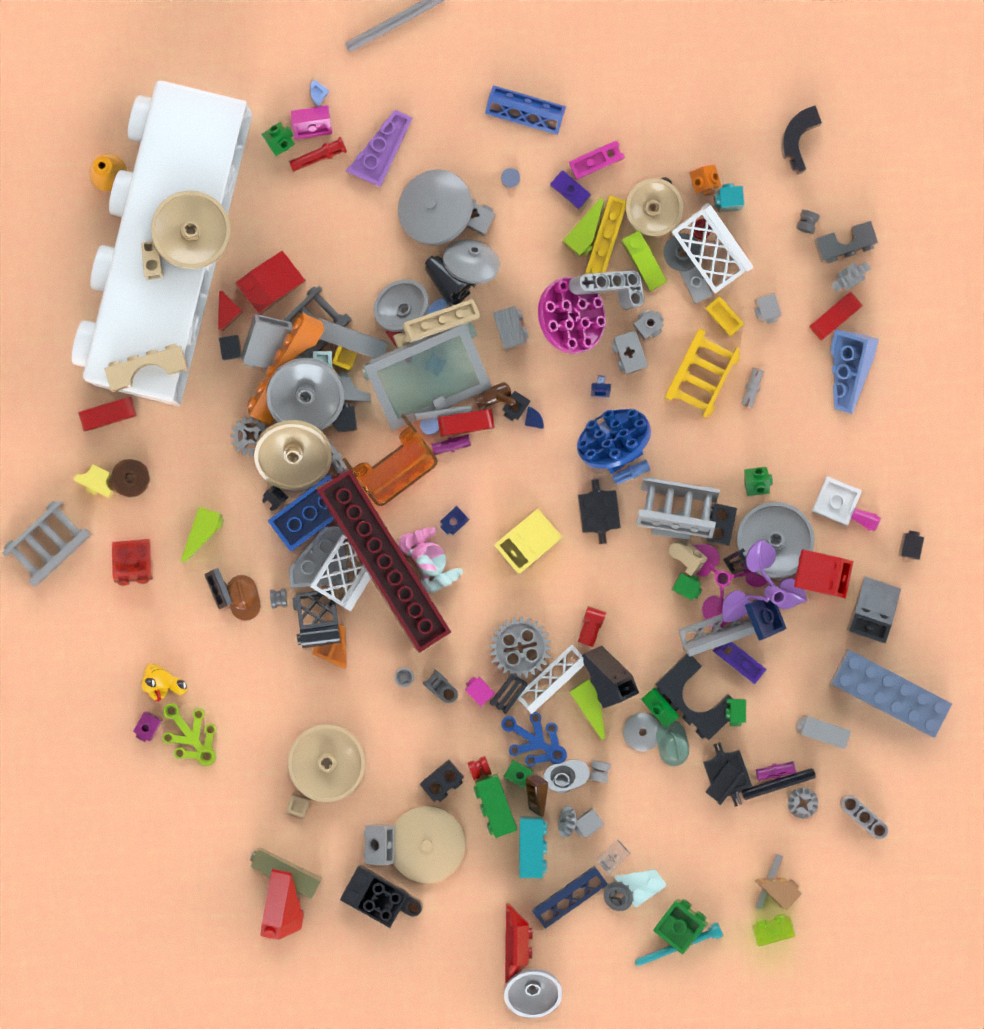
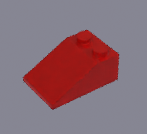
M282 250L247 273L236 282V285L256 311L262 315L306 280Z

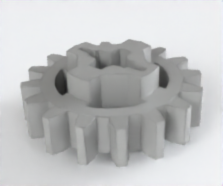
M867 262L859 266L853 263L836 274L838 280L831 285L835 291L843 287L847 291L866 279L863 274L871 268Z
M251 416L249 420L242 417L243 422L236 421L238 427L231 428L235 431V434L230 435L231 438H235V441L231 444L238 445L236 451L238 452L242 449L243 456L249 452V456L253 457L255 449H247L245 447L249 444L256 446V442L251 439L247 440L249 436L245 430L250 433L255 432L254 437L258 440L262 430L264 432L267 429L265 428L267 423H260V420H254ZM257 424L254 428H248L245 425ZM240 431L243 433V439L241 440V442L239 441Z

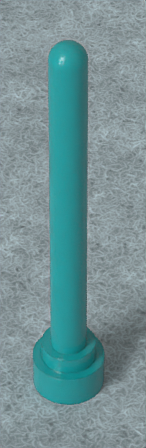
M718 922L711 924V927L707 931L702 932L692 945L710 937L712 939L723 937ZM671 945L636 959L635 965H644L677 950Z

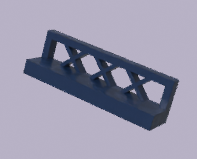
M594 865L534 907L532 912L546 929L608 884ZM598 876L602 884L596 888L589 887V881ZM585 888L584 896L581 899L573 898L575 890ZM563 899H569L568 908L565 910L557 909L558 902ZM547 910L554 911L553 918L546 923L541 914Z

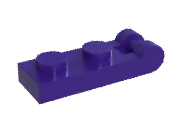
M733 642L715 647L712 650L753 684H756L767 670ZM727 647L732 649L729 655L724 653Z

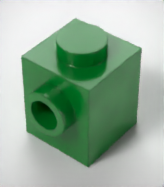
M683 573L679 574L671 589L691 601L694 598L698 599L702 592L700 588L701 583L698 582L699 578L694 575L686 576Z
M513 759L503 777L524 788L526 777L531 776L533 770Z

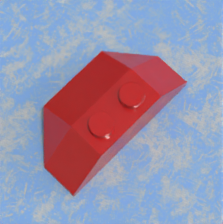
M506 903L505 983L515 974L521 972L528 965L529 959H532V947H529V939H533V928H529L528 921L510 903Z

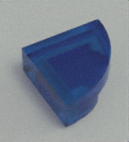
M528 407L525 426L543 429L544 423L540 413L534 408Z

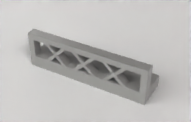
M721 614L678 629L683 650L690 657L755 634L750 617L742 622L739 620L731 621L728 627L723 628L720 626L723 621ZM705 626H714L711 633H702ZM691 631L696 633L692 640L686 641L685 633Z

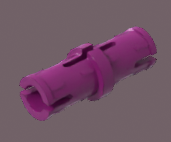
M467 434L453 439L450 437L448 440L431 444L435 456L449 451L451 453L455 452L457 449L471 446Z
M794 761L783 764L774 763L772 766L756 769L758 781L774 777L778 779L779 776L796 773Z

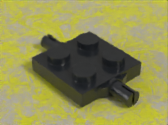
M599 479L591 480L592 491L587 494L577 495L582 533H598L599 544H607L605 532L621 528L616 490H600Z
M721 742L715 743L713 746L717 755L713 759L703 762L710 784L727 762H731L744 772V776L728 796L732 797L734 807L738 806V804L741 805L742 802L738 793L743 789L752 787L741 752L736 750L724 753Z

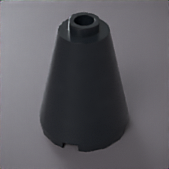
M438 255L429 257L425 262L427 274L449 307L452 304L461 303L471 293L469 288L471 286L475 288L476 284L466 283L453 277L444 267L443 258Z

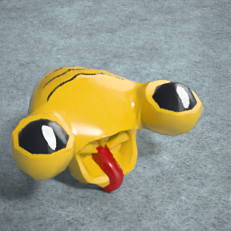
M149 663L145 667L141 687L155 702L164 699L168 689L177 695H183L188 691L184 680L172 676L163 667L154 663Z

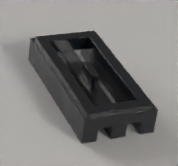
M744 548L723 559L732 574H737L747 569L746 556L743 555V552H745ZM737 556L740 558L732 563L729 561ZM741 562L743 563V566L737 569L733 568V566Z
M511 673L490 701V705H495L498 710L501 709L506 714L528 686V683ZM513 679L516 680L499 703L498 699L501 697V695L504 693V691L507 689V687L510 685ZM521 684V686L518 688V690L515 692V694L511 697V699L508 701V703L504 706L505 702L508 700V698L511 696V694L515 691V689L518 687V685Z

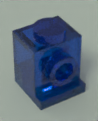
M455 506L440 521L442 523L440 528L447 535L450 533L454 535L470 519L458 506ZM452 518L457 520V524L454 526L450 524V519Z

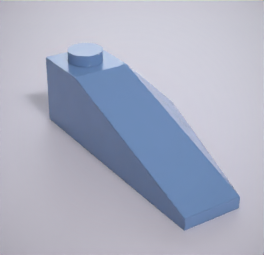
M835 330L831 345L834 365L832 366V373L834 372L835 382L833 385L834 409L853 414L875 357L878 338L861 333Z

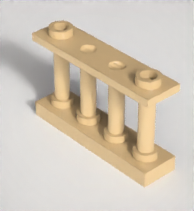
M471 299L404 322L402 326L405 332L396 334L393 338L399 348L413 341L465 323L469 330L467 322L479 319L480 314L474 300Z

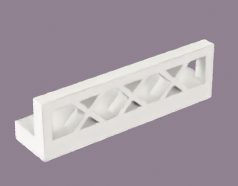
M571 645L525 688L518 700L531 714L584 666L583 657L580 652ZM571 650L579 657L574 664L566 663V655ZM564 658L563 663H558L561 659ZM555 665H563V674L560 677L552 676V668ZM541 678L549 679V687L546 690L537 689L538 681ZM527 691L535 692V700L530 705L522 698Z

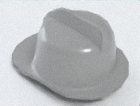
M580 760L565 761L549 766L544 773V780L549 782L548 788L557 793H567L588 781L590 775L589 768Z

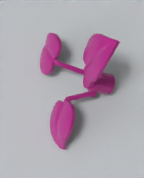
M707 544L693 545L708 558L696 574L706 577L712 570L716 574L715 581L720 586V598L718 596H710L703 603L702 613L706 620L722 614L724 587L730 585L732 578L745 576L746 582L753 587H762L768 583L764 576L751 572L748 568L743 570L744 573L732 575L726 571L718 572L714 568L720 562L718 550ZM722 621L720 626L723 627L728 622Z

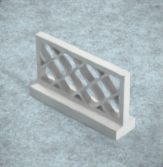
M707 203L701 207V210L671 232L712 291L716 293L745 271L751 270L753 265L715 210ZM702 215L706 220L705 228L694 227L696 219ZM683 228L691 229L689 240L681 239L678 232ZM694 229L704 231L702 242L692 240ZM707 231L716 234L715 244L705 242ZM691 243L701 244L700 255L691 253ZM705 245L715 246L713 257L703 256ZM718 247L727 250L726 259L716 258ZM702 258L712 260L710 270L702 269ZM715 260L725 262L724 272L714 271ZM728 262L736 263L739 270L734 274L727 273ZM713 274L723 275L722 282L715 287L711 282Z
M342 533L310 587L351 611L371 578L363 565L355 566L354 556L356 554L352 553L348 541L343 542L345 536ZM348 544L350 554L339 557L338 549L340 546ZM351 557L353 568L342 570L340 560ZM338 561L340 571L329 573L328 565L330 562ZM354 571V580L345 583L343 573ZM341 574L343 584L332 586L330 576ZM328 578V588L321 589L316 586L320 579ZM344 587L345 594L339 600L334 596L333 589Z

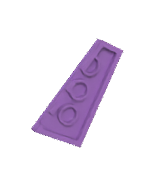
M394 110L363 151L359 153L354 162L346 169V172L381 188L413 118Z

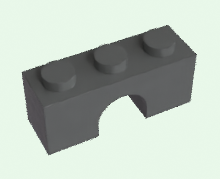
M868 221L853 226L851 228L853 238L850 244H841L837 240L835 232L816 238L814 242L821 262L826 261L828 264L837 261V257L842 255L847 258L856 255L855 251L863 249V252L874 249L873 245H876L878 240L872 222Z

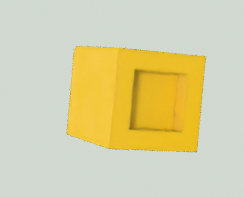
M338 346L332 365L351 372L357 353Z

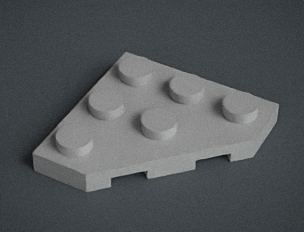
M338 526L324 527L289 568L290 588L308 587L311 585L342 535ZM345 545L340 546L338 549L339 557L346 555ZM346 559L340 560L342 570L347 569ZM338 561L330 562L328 565L329 573L340 571ZM347 572L343 573L345 583H348ZM341 574L330 576L332 585L343 584ZM328 578L320 579L316 586L329 585Z

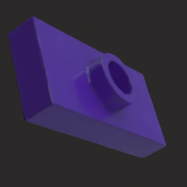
M563 170L550 183L551 187L577 209H580L591 196L585 188Z

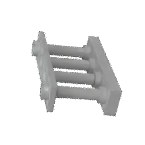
M654 477L643 478L641 490L647 491L645 510L639 509L636 526L707 538L713 537L716 522L710 521L709 518L711 502H717L719 489L659 480ZM654 493L666 494L664 513L652 511ZM673 496L685 498L683 516L671 514ZM692 499L704 501L702 519L690 517Z
M59 500L57 502L52 501L46 507L47 511L15 541H9L4 546L5 550L2 552L4 556L12 553L28 570L31 576L28 582L33 587H37L92 535L88 529H78L59 509L64 504ZM52 514L73 534L72 537L74 539L69 543L64 542L45 522ZM38 527L59 547L58 550L60 552L57 555L50 556L31 535ZM24 540L45 560L44 563L46 565L42 569H36L17 548Z

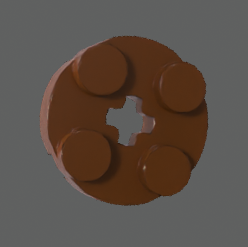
M125 459L117 463L113 468L111 476L112 486L120 495L136 497L144 493L150 483L149 470L142 462L134 459ZM128 473L131 475L135 474V481L133 483L126 482V475Z

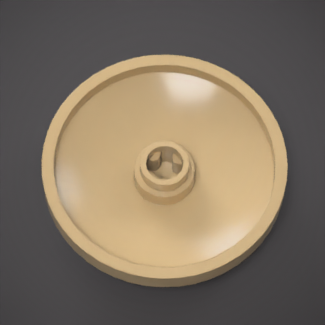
M199 191L177 192L167 197L157 207L151 223L152 241L161 257L170 264L183 269L203 268L214 263L224 253L230 238L229 218L222 205L210 195Z
M287 420L273 424L260 435L255 446L254 459L258 472L268 483L285 490H303L316 485L326 476L331 466L332 450L327 437L317 427L303 421Z
M323 724L306 730L296 739L289 753L288 770L291 780L302 794L316 801L332 802L348 796L357 788L365 771V755L360 742L351 732L340 726Z
M419 806L405 812L395 822L394 865L401 874L415 882L435 883L444 880L456 871L464 857L465 836L461 825L452 814L435 806Z

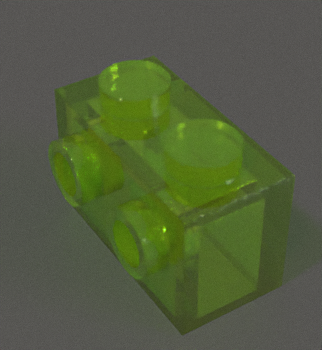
M785 914L774 916V919L766 921V919L756 921L755 925L751 926L758 947L796 937L791 918L788 915L785 916Z

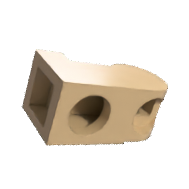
M153 241L142 242L144 277L146 280L164 278L161 257Z
M679 540L671 544L669 548L670 555L674 559H679L688 567L685 572L690 576L698 573L708 559L686 540Z

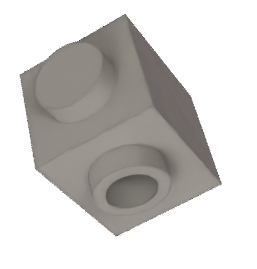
M775 293L757 298L755 300L757 307L754 308L757 319L760 318L761 322L766 321L767 324L777 322V318L781 316V311Z

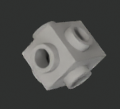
M645 310L637 316L639 320L633 324L642 338L646 340L648 337L652 336L654 338L662 332L661 328L664 326L662 323L664 319L658 311L655 313L653 310L650 312ZM647 322H652L653 326H648Z

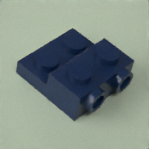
M756 599L745 604L747 614L750 617L759 641L787 629L779 607L772 601L766 602Z

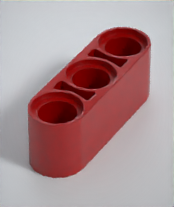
M850 291L812 323L809 328L822 341L863 305Z
M132 397L78 412L83 431H89L137 416Z
M492 409L437 418L440 437L495 428Z

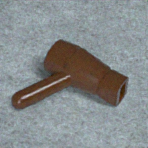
M506 382L497 384L482 395L473 397L479 410L499 402L510 406L516 404V400L510 397L511 389Z

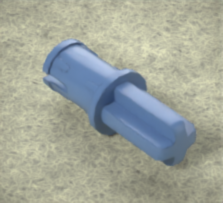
M645 459L633 466L629 465L627 469L614 474L612 477L615 484L618 485L631 478L636 479L637 476L651 471Z

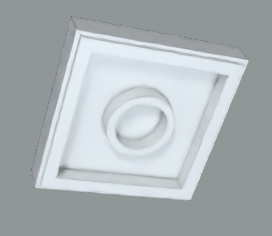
M826 476L812 512L848 526L862 490Z

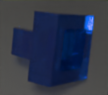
M598 375L597 383L591 384L590 396L610 397L611 384H605V376Z

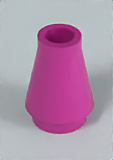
M855 509L851 519L868 531H876L881 517L877 516L876 513Z

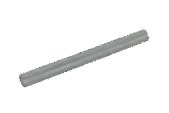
M422 0L347 41L345 46L349 52H352L445 0Z

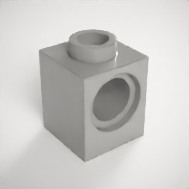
M591 808L576 819L575 831L579 836L584 835L587 838L602 827L604 823L595 810Z

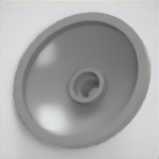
M471 239L455 241L444 251V267L453 277L460 281L471 284L486 283L495 278L499 272L500 260L498 255L492 248L480 241Z
M395 281L378 294L374 303V316L384 329L392 332L404 331L402 326L404 322L426 315L429 308L428 294L424 287L416 281Z
M529 969L515 974L507 982L504 998L508 1008L515 1014L526 1018H538L548 1015L558 1007L562 999V987L558 979L551 973L539 969Z

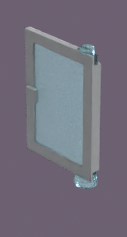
M471 321L413 341L364 364L365 369L361 371L365 380L370 379L392 431L415 422V413L445 409L492 388L472 340L477 337Z

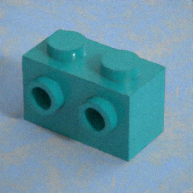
M724 184L715 193L714 206L715 208L718 207V212L742 210L745 205L743 186Z

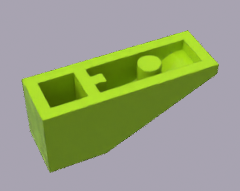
M602 198L597 201L562 242L579 258L582 255L586 256L593 248L591 244L593 243L604 202Z
M639 230L622 240V245L650 292L667 282Z
M202 507L198 508L181 562L186 563L217 533L218 529L221 530L224 522L223 514Z
M587 679L569 692L601 740H603L605 733L601 703L598 701L594 685Z

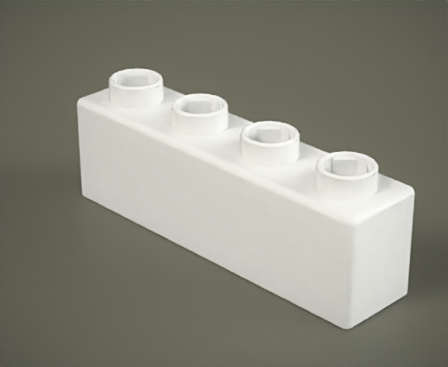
M157 81L155 83L152 98L142 95L136 97L129 118L127 134L129 140L140 142L133 173L124 170L118 171L109 201L110 214L122 217L115 247L106 245L99 247L91 272V289L103 292L96 322L81 321L72 349V363L85 367L83 372V379L97 387L110 390L104 369L109 367V363L114 361L123 363L128 361V357L138 355L140 358L146 356V352L155 349L160 352L165 350V346L171 344L182 347L188 369H190L216 261L199 269H183L170 264L161 257L164 278L146 280L143 272L141 243L152 241L151 223L157 207L167 197L177 192L199 191L208 194L222 205L228 215L252 119V112L246 101L165 81ZM148 365L136 373L132 387L119 390L118 392L180 406L189 370L169 375L162 367Z

